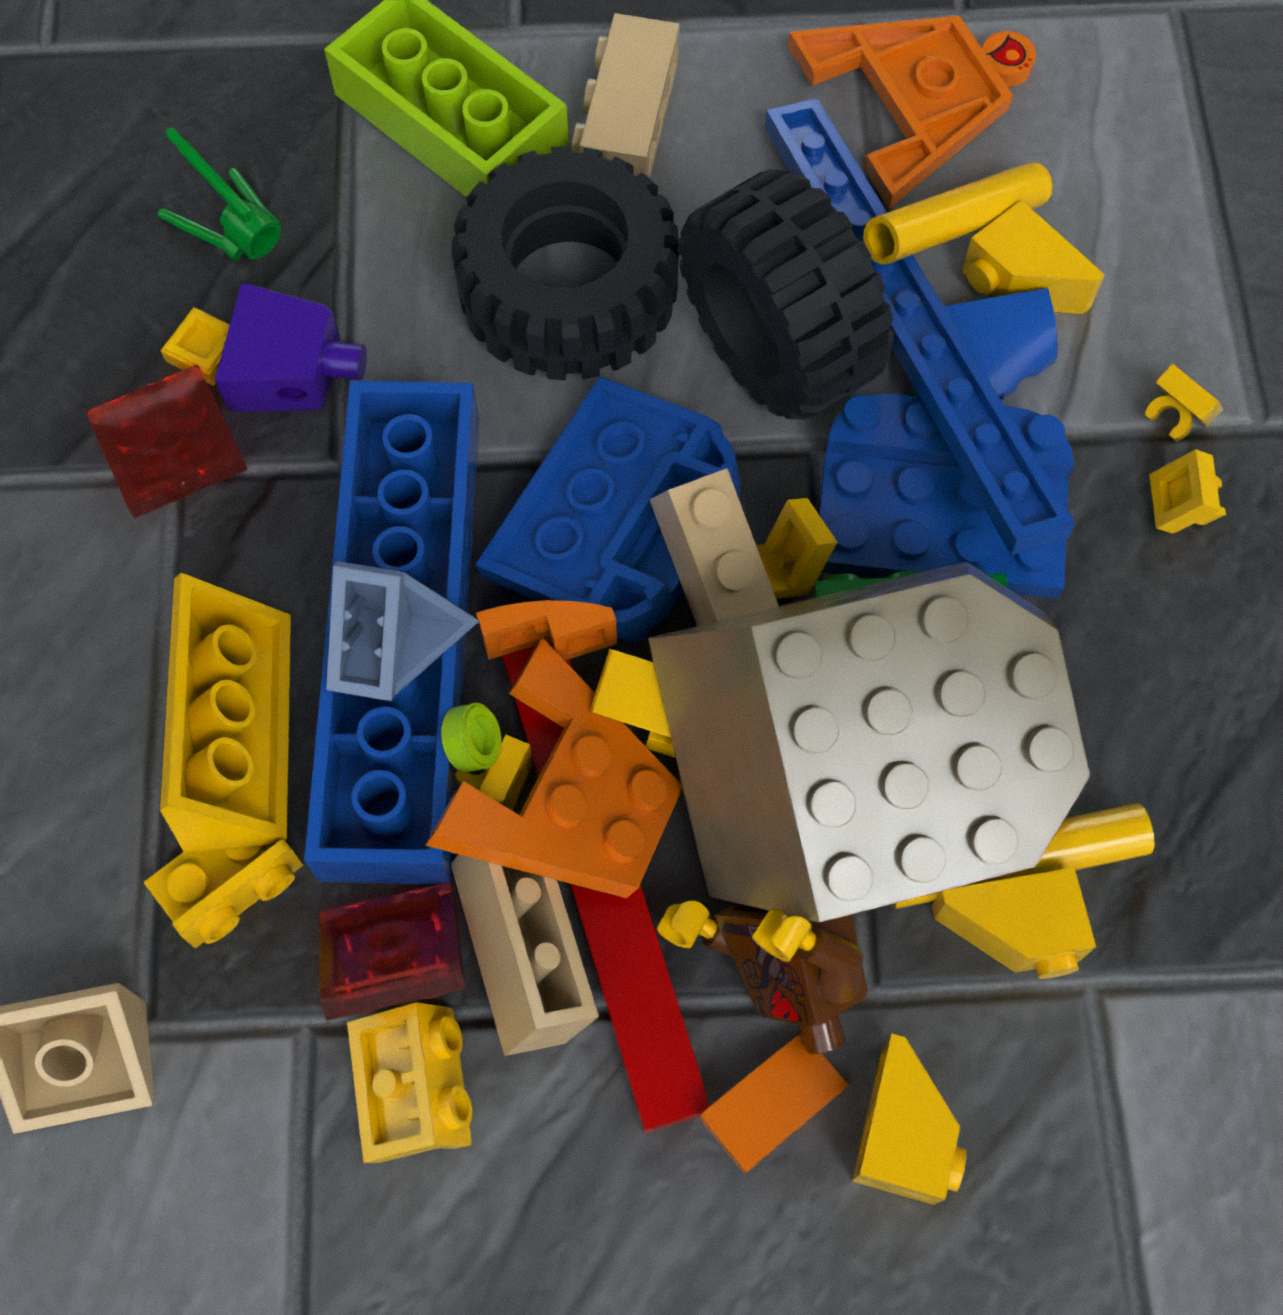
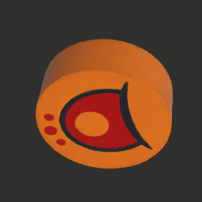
M1001 31L992 34L985 40L982 49L1008 87L1019 86L1028 80L1036 60V49L1027 37L1017 32Z

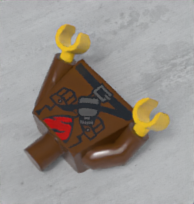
M686 901L668 907L657 927L659 934L669 942L682 948H691L700 934L703 936L702 939L705 946L732 957L756 1011L763 1018L798 1024L808 1053H827L845 1043L846 1037L838 1015L864 1000L868 991L863 971V953L857 944L851 915L819 923L806 920L797 915H786L783 911L776 908L768 911L736 903L712 916L710 919L708 918L709 911L697 901Z

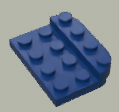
M599 376L475 566L482 578L535 601H576L611 607L616 617L617 639H622L628 643L643 641L650 635L652 629L670 614L684 592L649 499L667 490L726 468L739 498L741 477L732 445L723 435L721 425L713 419Z
M888 393L870 396L856 395L846 402L844 410L837 416L831 427L823 464L819 515L838 543L821 572L847 573L870 578H887L894 573L902 571L921 573L968 562L977 569L985 571L986 574L1006 573L1007 586L1016 594L1059 599L1064 590L1066 539L1011 555L919 396ZM1005 406L1067 508L1068 479L1074 468V458L1071 447L1065 437L1066 431L1063 423L1052 415H1040L1024 408Z

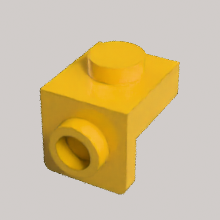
M808 498L787 500L765 544L756 545L776 599L809 595L815 581L838 543Z

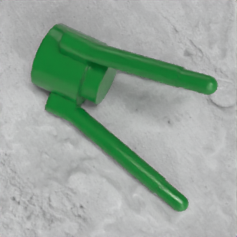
M167 128L165 131L166 137L229 204L220 217V224L223 226L225 236L166 208L158 210V217L222 249L234 261L240 259L243 253L253 260L267 255L279 241L281 235L280 221L266 209L249 183L236 168H230L228 175L244 199H241L174 128Z

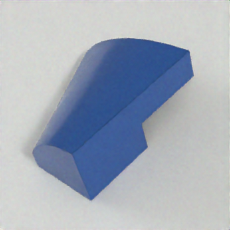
M1048 288L944 306L1001 401L1015 392L1019 382L1024 378L1037 376L1055 363L1058 355L1057 330Z

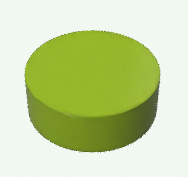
M481 703L456 706L446 713L442 723L441 736L443 748L450 763L461 772H472L492 767L496 763L501 750V732L493 713Z

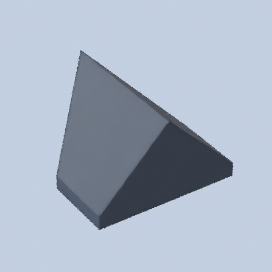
M337 561L333 565L326 690L392 701L395 695L480 621L405 572Z

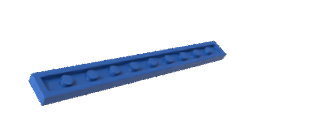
M815 98L766 110L764 128L791 174H800L809 179L812 188H821L832 198V206L838 212H844L853 224L852 231L859 242L862 241L867 222L873 217L887 213L819 99ZM912 255L885 265L875 262L870 257L869 260L875 273H880L885 290L883 296L885 302L891 306L893 320L889 328L894 332L892 350L1009 553L1014 555L1069 538L1075 525L1074 519L914 256Z

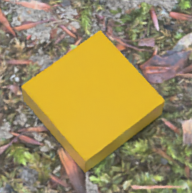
M193 307L160 351L167 363L214 386L230 325Z

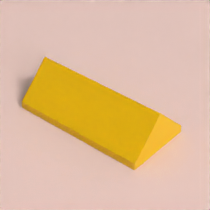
M180 573L174 578L160 811L184 853L274 845L282 839H287L291 614Z

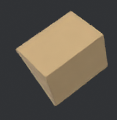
M120 983L0 1006V1098L13 1134L153 1106L154 1087L146 1002Z

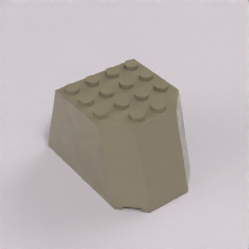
M968 562L647 638L708 896L768 911L776 908L783 911L786 915H797L806 920L820 923L1036 867L1090 777L1058 629L1043 610Z

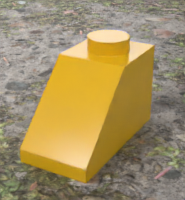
M1022 200L971 237L961 271L967 276L969 283L977 292L987 295L989 298L1048 288L1054 312L1084 314L1092 307L1105 276L1101 270Z
M1075 867L947 889L939 893L931 906L936 921L1015 973L1036 969L1039 979L1071 974L1079 970L1077 962L1081 961L1096 948Z
M891 1033L882 1045L852 1182L935 1205L946 1199L947 1189L955 1192L958 1191L964 1174L967 1150L957 1147L960 1125L906 1037Z

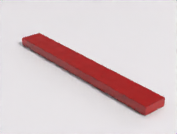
M536 645L502 656L511 689ZM570 659L566 660V663L572 668ZM514 697L527 743L530 744L536 773L539 777L564 728ZM570 884L644 1134L699 1117L710 1107V1103L641 884L628 898Z

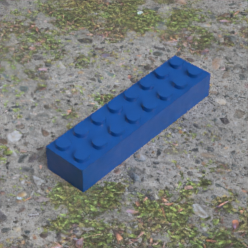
M350 381L304 857V862L318 882L451 884L453 853L425 846L451 797L457 790L455 778L457 769L450 763L445 754L441 729L446 713L451 708L462 705L466 634L395 695L392 701L328 691L326 686L333 565L337 561L405 572L468 613L480 425L473 383Z

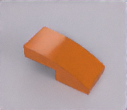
M545 600L504 605L476 612L477 620L480 621L478 623L488 660L535 646L542 638L547 642L549 641L551 647L565 661L617 644L616 617L611 607L576 601Z
M800 1033L699 1116V1119L742 1173L746 1175L849 1085L823 1054H810L807 1052Z

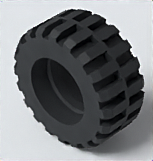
M568 146L551 147V153L537 156L534 150L519 155L518 163L509 167L505 162L488 174L489 183L485 184L480 181L466 197L468 206L464 205L458 211L454 223L455 236L451 240L452 259L463 314L467 316L468 327L478 341L486 342L487 351L499 361L507 362L509 358L514 359L515 370L529 375H535L536 370L546 371L548 379L566 380V374L581 373L582 379L600 376L601 368L610 365L613 371H616L630 364L631 353L634 350L638 354L645 353L656 342V331L661 332L666 329L672 317V306L677 300L678 227L674 224V212L667 198L661 194L658 195V186L642 172L635 176L633 165L616 156L612 161L603 158V152L600 150L585 147L583 153L569 152ZM560 242H579L595 246L611 255L618 262L607 274L599 279L575 287L543 285L525 277L517 270L520 263L531 253L542 247Z
M768 169L765 172H759L689 214L680 232L681 237L678 241V252L682 256L679 265L681 275L686 279L688 285L686 292L690 303L695 306L698 312V321L704 333H708L715 345L713 348L721 361H725L732 370L731 375L740 386L744 385L750 391V396L758 404L767 405L769 412L774 415L784 416L785 419L806 420L813 418L874 380L883 372L894 344V332L889 328L893 316L891 306L885 302L883 296L885 286L880 273H875L869 260L872 256L864 241L859 242L851 229L853 224L844 212H838L831 204L832 198L821 188H812L810 180L802 175L791 174L790 171Z

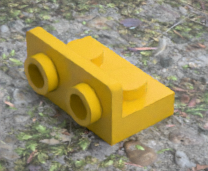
M282 839L274 845L183 852L143 883L173 921L172 925L179 935L196 949L203 942L211 944L228 935L238 925L240 921L238 915L259 899L268 901L285 891L295 878L293 873L300 869L303 864L288 843Z
M415 1002L347 1022L363 1163H382L437 1148L458 1149L470 1146L472 1143L470 1123L473 1112L470 1097L464 1088L461 1067L462 1033L455 1020L453 1010L450 1007Z

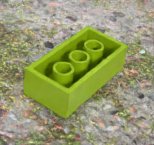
M384 0L324 49L335 95L465 197L468 196L480 181L488 184V174L506 162L509 167L517 164L518 156L534 150L537 156L551 153V147L568 146L569 149L567 104L427 0Z

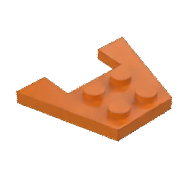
M959 15L789 32L788 49L812 86L861 68L906 139L866 154L863 168L889 209L1010 108L1013 98L1012 92Z
M542 638L530 654L509 694L559 724L564 729L524 807L518 815L463 781L451 797L425 846L628 898L640 886L681 793L682 784L623 722L590 712L595 692L550 644Z

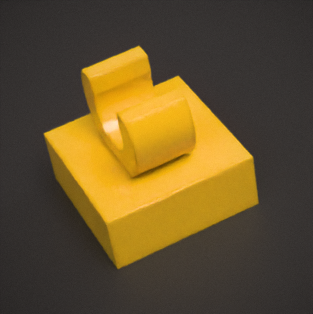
M1172 363L1156 381L1158 387L1166 395L1154 399L1148 405L1145 416L1153 422L1162 411L1166 409L1177 410L1180 413V421L1169 433V436L1177 442L1185 438L1191 431L1193 417L1207 428L1222 412L1223 407L1216 398Z
M1195 449L1149 474L1156 529L1174 534L1194 523L1206 525L1226 515V509L1220 506L1218 488L1222 487V481L1216 476L1213 455Z
M505 735L496 763L479 775H472L457 770L455 774L457 784L460 786L464 781L513 811L534 766L530 744Z

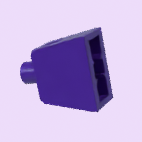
M241 283L215 382L229 411L318 410L326 404L332 377L359 381L363 379L367 364L366 346L362 344L340 342V334L333 312L326 305Z

